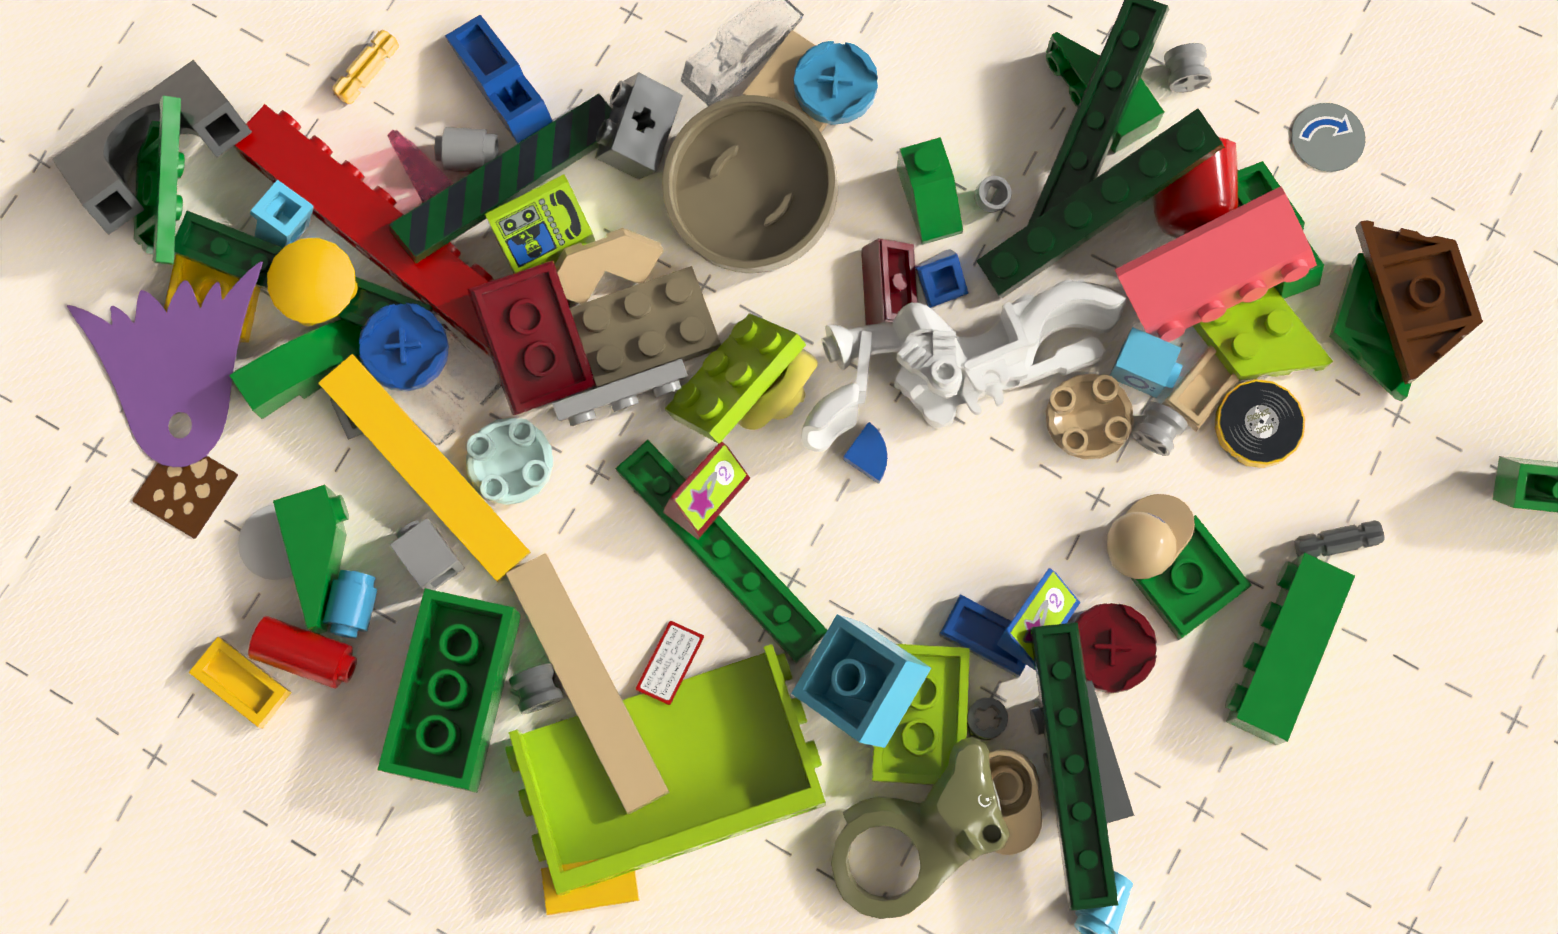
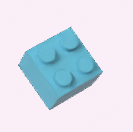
M837 614L791 694L859 743L885 748L931 667L865 623Z

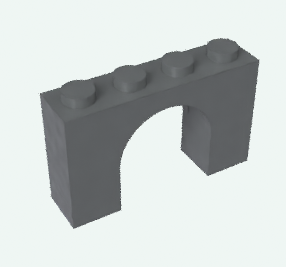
M194 59L52 159L82 206L108 235L144 210L130 189L129 177L137 163V156L142 143L146 139L151 121L160 122L159 102L163 95L181 98L180 135L193 134L200 137L216 158L252 133L228 99Z

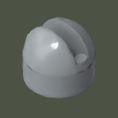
M993 175L985 178L978 184L975 190L974 199L977 206L983 211L990 213L1000 211L1011 200V187L1000 176ZM992 186L997 190L989 203L985 198Z

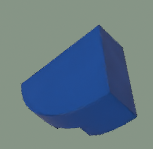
M868 422L843 456V460L877 484H880L887 467V447L878 429Z

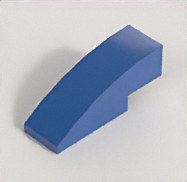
M481 14L445 35L464 68L517 144L553 122L544 100L524 76L519 63Z

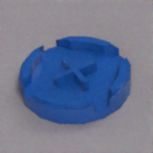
M392 304L382 307L369 317L360 332L359 351L362 365L379 384L390 390L409 392L423 388L439 376L447 363L449 343L444 327L432 312L417 304Z

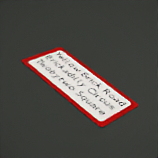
M669 621L636 686V690L667 705H671L704 639V635Z

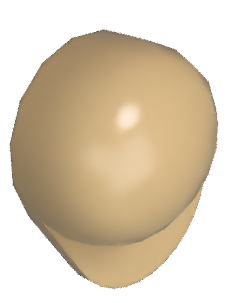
M1153 494L1137 501L1125 515L1112 524L1107 534V552L1112 565L1121 574L1134 579H1149L1162 574L1172 565L1192 538L1195 523L1191 509L1181 499L1167 494Z
M1001 748L989 752V764L1002 816L1010 836L1005 847L996 851V853L1011 855L1025 851L1036 841L1040 834L1042 810L1039 776L1036 767L1027 756L1016 750Z

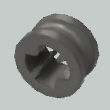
M981 698L968 708L967 728L974 737L981 740H991L998 737L1006 729L1008 712L999 700ZM989 707L993 708L998 714L993 718L999 719L997 728L989 726L985 730H981L976 725L980 721L979 718H975L976 710L985 712Z

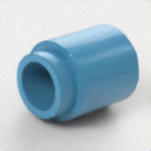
M340 570L338 580H333L323 618V623L331 625L330 634L357 639L358 631L368 632L378 589L374 588L376 580L374 576L356 571Z

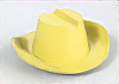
M802 349L738 424L745 429L756 430L764 427L771 419L779 420L792 415L794 408L800 402H804L805 390L803 386L816 369L817 359L811 353Z

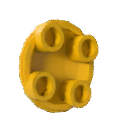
M303 238L286 245L273 258L267 273L268 293L274 306L287 318L305 326L323 323L338 316L350 303V300L355 297L358 290L355 281V270L349 256L335 243L321 238Z

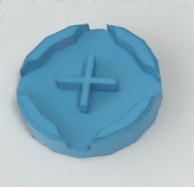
M834 41L822 42L808 49L797 63L793 78L795 98L802 110L816 121L830 125L850 123L862 117L874 103L878 90L877 68L869 54L855 44L848 42L841 44L834 43Z

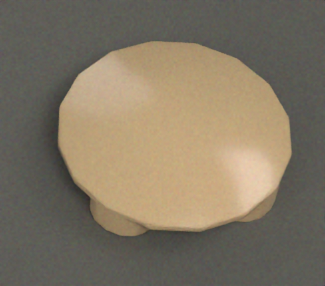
M1077 375L1062 382L1059 387L1052 391L1045 411L1047 429L1054 443L1067 454L1084 460L1101 459L1116 452L1129 438L1134 423L1133 407L1126 392L1119 386L1117 380L1109 375Z

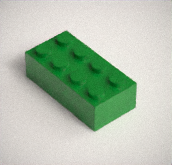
M424 588L378 771L478 793L521 619V614L514 607Z

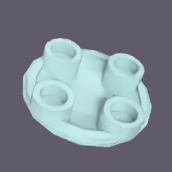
M513 417L498 419L484 426L478 433L469 438L466 445L467 455L465 458L467 476L475 490L489 501L504 505L524 503L539 494L549 481L554 464L552 447L544 433L529 420Z

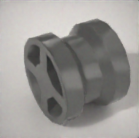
M551 663L529 668L510 677L509 683L511 688L518 691L520 697L518 708L522 715L542 710L564 699L561 689L555 687L552 677L555 672Z

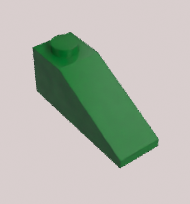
M324 484L273 500L307 629L317 634L326 633L328 629V624L323 623V618L333 580H338L347 537L343 521L349 520L348 509L342 495L336 496Z

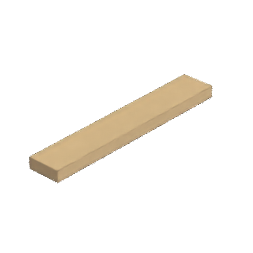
M544 553L507 572L506 575L627 814L629 815L669 794L668 788L548 555Z

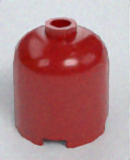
M1219 137L1225 148L1153 196L1156 222L1164 233L1178 238L1238 208V161L1235 142Z

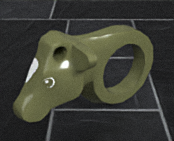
M974 737L965 738L956 743L950 751L949 764L946 770L921 803L899 798L873 797L859 801L842 812L847 824L835 841L831 866L835 884L840 895L860 914L878 919L896 918L910 914L928 900L968 860L974 861L981 855L1004 848L1010 833L1003 819L999 798L992 780L987 745ZM887 826L898 829L912 840L918 850L920 860L918 878L911 888L899 895L882 897L870 894L858 885L851 874L848 859L851 844L857 835L869 828Z

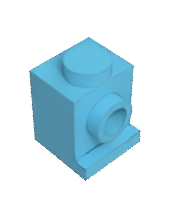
M277 180L250 211V214L257 220L254 237L284 248L286 245L297 241L309 227L314 206Z

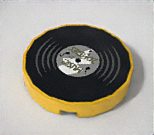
M1256 379L1241 383L1226 394L1216 411L1214 429L1220 446L1226 453L1229 452L1233 457L1237 458L1236 461L1245 466L1266 468L1280 464L1297 450L1305 433V416L1300 402L1288 389L1273 381Z

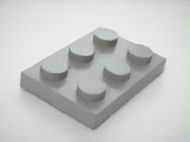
M679 359L552 404L558 421L568 419L570 426H576L596 419L594 410L611 404L613 412L639 404L637 398L639 394L653 390L656 398L677 391L681 388L679 380L685 379L688 375L683 360Z

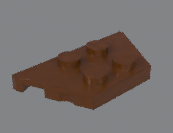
M1360 221L1356 225L1355 230L1404 384H1410L1482 324V316L1456 240L1436 235L1426 237L1418 231L1404 228L1393 231L1375 227L1373 221Z

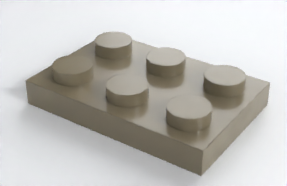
M692 266L570 307L597 388L679 359L685 362L716 351L721 345Z

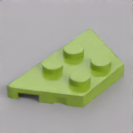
M1275 287L1268 289L1264 296L1255 301L1241 302L1226 309L1225 314L1214 321L1200 322L1193 325V328L1207 346L1210 347L1211 345L1216 349L1215 355L1231 375L1234 373L1239 381L1257 379L1262 375L1272 377L1290 375L1293 371L1308 369L1322 371L1333 362Z

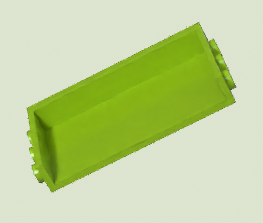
M773 644L764 646V653L684 679L671 705H667L643 693L622 700L670 792L629 815L578 715L523 734L518 729L508 732L512 743L505 746L508 762L513 773L520 771L525 789L518 791L521 806L526 817L533 815L538 833L531 836L534 850L539 862L547 860L557 895L562 896L570 893V890L579 887L583 889L826 806V801L815 772V768L821 767L822 762L814 739L805 742L800 725L807 723V718L801 700L796 697L790 698L785 681L793 679L785 653L776 656ZM600 859L567 871H564L562 865Z

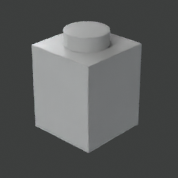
M427 518L422 522L415 520L405 525L396 534L398 539L390 544L391 548L423 590L424 588L436 590L465 569L439 531Z

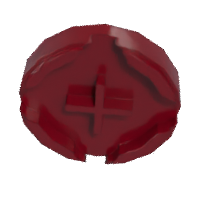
M1104 603L1095 605L1078 616L1075 622H1078L1086 682L1092 680L1096 691L1112 694L1128 691L1146 680L1156 663L1157 640L1154 629L1144 615L1131 606Z

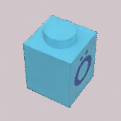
M1132 327L1109 376H1112L1122 384L1157 398L1165 386L1170 389L1174 387L1183 367L1182 364L1176 362L1182 348Z

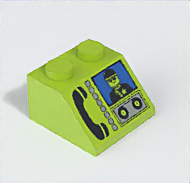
M565 174L485 214L495 239L513 273L552 260L556 264L564 248L578 243H582L583 246L595 241L593 232Z

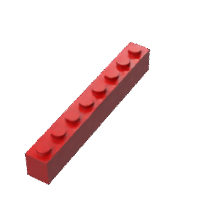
M264 104L246 123L252 133L234 145L239 155L271 182L275 183L279 180L314 206L312 215L418 300L430 305L433 308V312L491 357L467 289L494 280L493 277L477 263L469 267L459 259L461 252L451 242L418 263H415L389 231V224L404 215L394 207L397 204L396 200L380 186L377 185L373 190L363 182L365 176L349 161L345 160L340 164L332 158L333 151L319 137L313 135L308 139L299 131L302 128L301 125L286 111L281 110L277 114Z

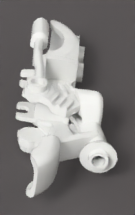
M1083 278L1076 281L1067 279L1035 297L1032 294H1028L1016 299L1012 304L1011 302L1003 304L998 323L991 330L977 337L964 338L956 336V331H953L934 310L921 303L905 305L898 312L893 323L873 324L852 329L826 324V337L821 338V342L827 359L830 363L836 361L840 369L845 370L851 364V359L858 358L856 383L839 387L823 397L813 407L802 428V445L811 451L823 452L829 448L839 435L856 425L858 404H865L870 357L873 354L898 352L897 361L902 367L895 379L894 387L897 390L900 389L905 397L908 396L914 406L923 413V418L929 425L935 428H943L953 422L957 406L966 403L972 414L980 415L982 408L978 404V399L981 397L990 396L994 399L996 407H1001L1004 403L1003 390L1024 386L1056 373L1065 376L1100 362L1105 349L1098 338L1089 337L1058 349L1054 357L1032 365L1039 345L1046 337L1058 330L1074 327L1089 329L1098 333H1109L1122 317L1128 298L1104 285L1085 282Z

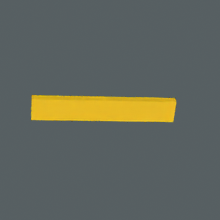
M353 354L318 382L497 582L531 553Z

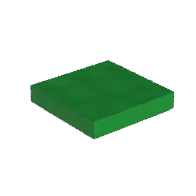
M1194 515L1195 527L1192 538L1171 566L1162 574L1149 579L1131 578L1178 640L1185 637L1252 586L1197 515Z

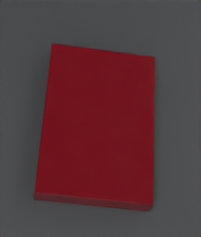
M553 260L467 289L512 415H518L596 386Z

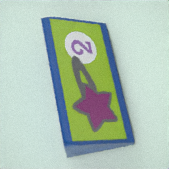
M1048 568L996 645L1035 670L1030 628L1067 623L1079 606L1080 601L1058 574L1051 568Z

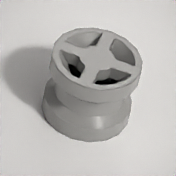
M1187 43L1176 46L1165 53V65L1171 70V75L1168 79L1171 91L1180 93L1191 92L1201 89L1211 82V71L1205 67L1204 63L1208 56L1205 45L1201 43Z
M1150 402L1144 411L1145 420L1134 427L1131 435L1136 442L1149 451L1158 455L1169 456L1175 447L1173 443L1174 438L1185 431L1188 426L1187 421L1170 407L1161 403Z

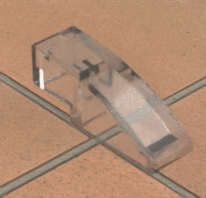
M789 0L755 1L720 26L715 39L686 60L680 81L707 106L720 101L772 54L791 30H794L803 20L804 14Z

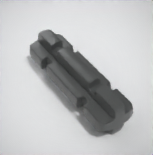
M1373 520L1363 522L1358 527L1354 524L1321 531L1317 536L1314 533L1299 536L1294 540V547L1297 557L1303 553H1307L1315 558L1321 554L1325 557L1358 550L1362 546L1364 548L1377 546L1384 542L1385 535L1381 523Z

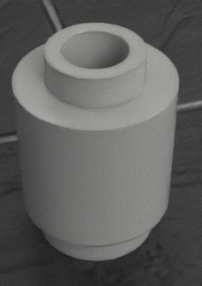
M445 127L443 136L436 135L435 160L442 161L444 170L473 172L496 158L499 153L498 135L488 134L487 129Z

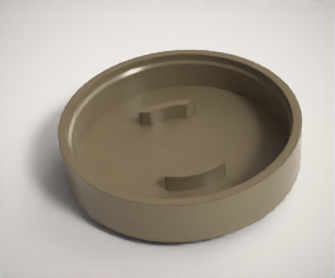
M743 95L711 104L684 125L674 139L667 154L663 171L662 189L666 210L673 226L682 239L697 254L712 264L730 271L762 273L780 269L793 263L817 244L828 228L835 211L838 196V177L835 162L826 140L816 125L805 114L778 99L758 95Z

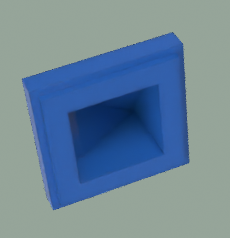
M953 250L942 251L915 267L928 307L931 308L969 294L958 254Z

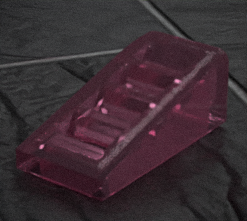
M392 129L387 136L422 203L454 184L409 138L397 129L396 131Z

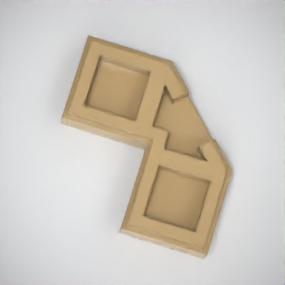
M621 228L607 233L606 238L583 246L582 243H578L564 248L555 267L566 299L579 304L587 302L605 271L638 284L645 282L663 252L661 244Z

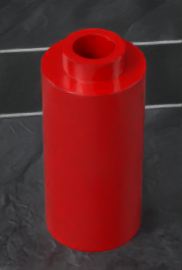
M269 616L263 617L258 623L248 649L250 659L334 689L338 688L342 682L348 683L357 665V657L352 656L353 647L351 645Z

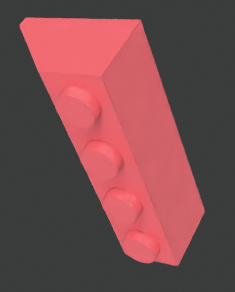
M1282 186L1114 270L1146 333L1170 342L1182 336L1185 329L1200 322L1214 321L1223 316L1226 309L1241 302L1255 301L1264 296L1268 289L1284 281L1293 282L1301 279L1317 264L1310 244Z

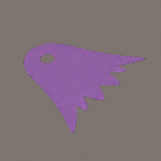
M262 261L251 268L233 286L223 300L220 283L216 282L206 295L201 308L198 305L191 285L186 280L179 285L174 293L167 313L150 293L141 290L137 299L134 323L127 314L115 306L110 307L112 324H109L104 319L87 310L67 305L70 313L85 332L100 357L116 390L129 427L137 443L151 459L158 463L171 467H185L194 464L207 456L219 441L229 410L232 379L229 375L234 371L244 318L262 267ZM178 412L186 413L192 422L189 434L183 438L172 436L168 427L171 417Z

